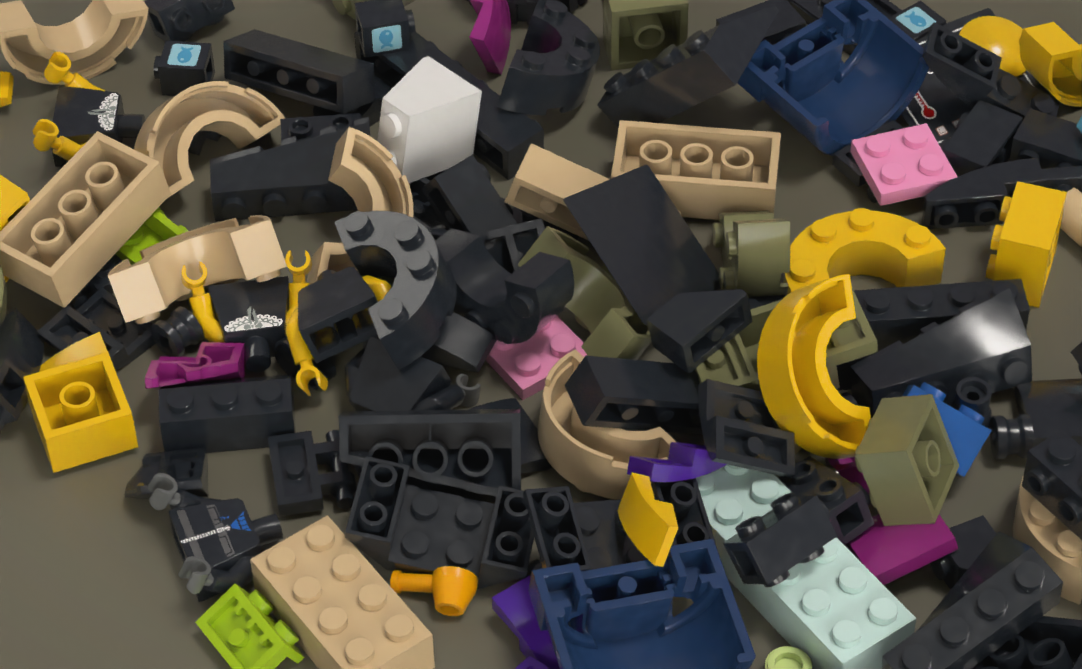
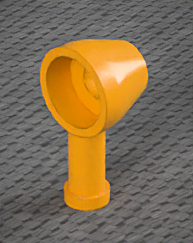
M454 566L439 567L434 570L433 575L403 573L401 570H393L390 579V587L396 593H401L402 591L432 593L435 609L447 616L463 615L475 596L478 586V577L473 572Z

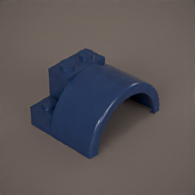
M833 0L824 5L822 17L774 45H771L766 39L762 41L737 83L758 102L764 100L817 149L827 155H833V153L851 144V140L862 138L889 122L896 120L920 89L929 71V66L922 57L924 48L868 1ZM857 43L858 45L844 63L841 59L844 44L851 45Z
M713 539L671 546L664 567L655 566L649 560L582 572L578 562L532 570L528 592L540 630H548L560 669H750L756 658ZM674 597H684L694 602L687 609L673 617L672 605Z

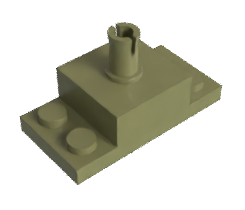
M853 288L856 318L843 322L832 333L826 347V367L831 383L836 389L840 388L837 365L878 352L877 340ZM781 300L750 310L753 322L695 369L700 383L710 379L761 391L757 370L759 340L767 318Z

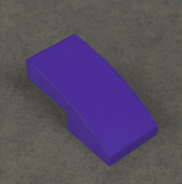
M671 442L668 460L630 456L627 474L631 475L633 472L649 476L650 482H674L707 475L727 464L711 461L706 445Z
M530 575L493 596L492 609L518 637L519 650L526 658L532 656L550 669H560L548 630L541 631L528 592Z

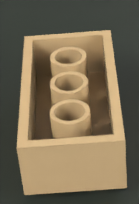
M620 120L611 179L641 166L648 165L677 210L681 211L682 217L720 220L719 213L770 211L774 215L781 133Z
M97 131L1 230L0 265L4 276L65 308L171 194L160 162Z
M328 515L250 559L254 588L263 594L273 605L274 610L272 613L278 620L284 621L297 634L300 639L297 643L319 669L435 668L433 634L353 543L345 538V534Z

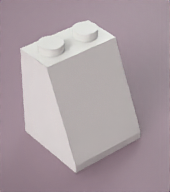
M429 56L422 58L382 98L377 141L394 156L392 161L399 169L401 175H406L408 183L449 169L471 156L474 150L482 91Z

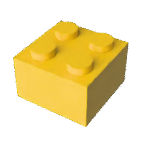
M1017 181L1013 197L1005 196L1002 203L999 220L1004 221V225H995L990 249L997 250V255H990L985 278L992 279V281L1021 279L1029 306L1039 308L1056 253L1067 192Z
M108 352L23 377L30 409L53 473L138 448L132 412Z

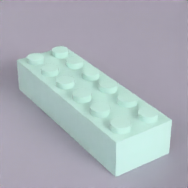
M728 464L714 472L696 478L727 578L792 647L803 650L810 657L812 669H882V656L914 633L916 617L837 537L823 546L825 551L822 555L812 561L798 563L789 569L790 576L783 582L772 587H765L764 584H743L723 543L737 534L735 530L737 525L754 516L762 517L772 510L770 504L775 499L791 493V491L774 474Z

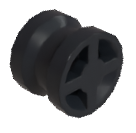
M181 306L171 311L169 319L157 321L151 325L150 329L155 343L168 357H181L184 355L186 347L189 345L196 346L204 340L202 327L196 317L189 310Z
M1019 414L1016 419H1006L1002 415L992 416L990 441L994 459H1005L1010 454H1017L1021 458H1027L1028 451L1034 447V430L1030 415Z

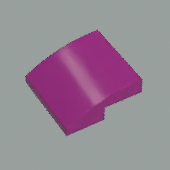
M470 0L478 17L469 38L487 72L502 75L511 39V18L507 0Z
M877 514L872 517L874 525L846 544L850 552L883 585L958 550L954 535L940 515H938L936 522L932 524L884 526L880 515Z

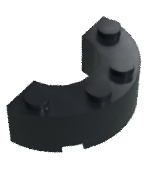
M556 0L538 1L532 14L522 49L516 50L509 66L497 104L498 108L529 115H546L547 110L552 108H560L559 111L565 113L577 108L586 98L600 56V46L597 36L579 18L568 12L567 6L562 2Z
M356 211L334 223L344 249L361 277L367 275L376 278L396 277L392 288L384 298L368 308L380 341L398 370L418 359L441 336L439 328L446 315L452 316L455 307V278L433 236L419 221L408 215L392 211Z
M451 228L435 241L455 278L456 302L453 311L493 333L500 342L517 344L529 340L565 310L566 304L572 300L574 294V274L569 259L538 252L511 274L495 261L487 251L479 235Z

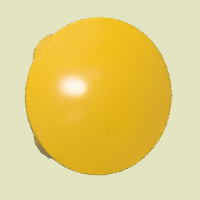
M982 16L969 21L961 29L960 36L1002 57L1000 69L1015 77L1027 71L1020 57L1019 38L1023 29L1014 22L997 16Z

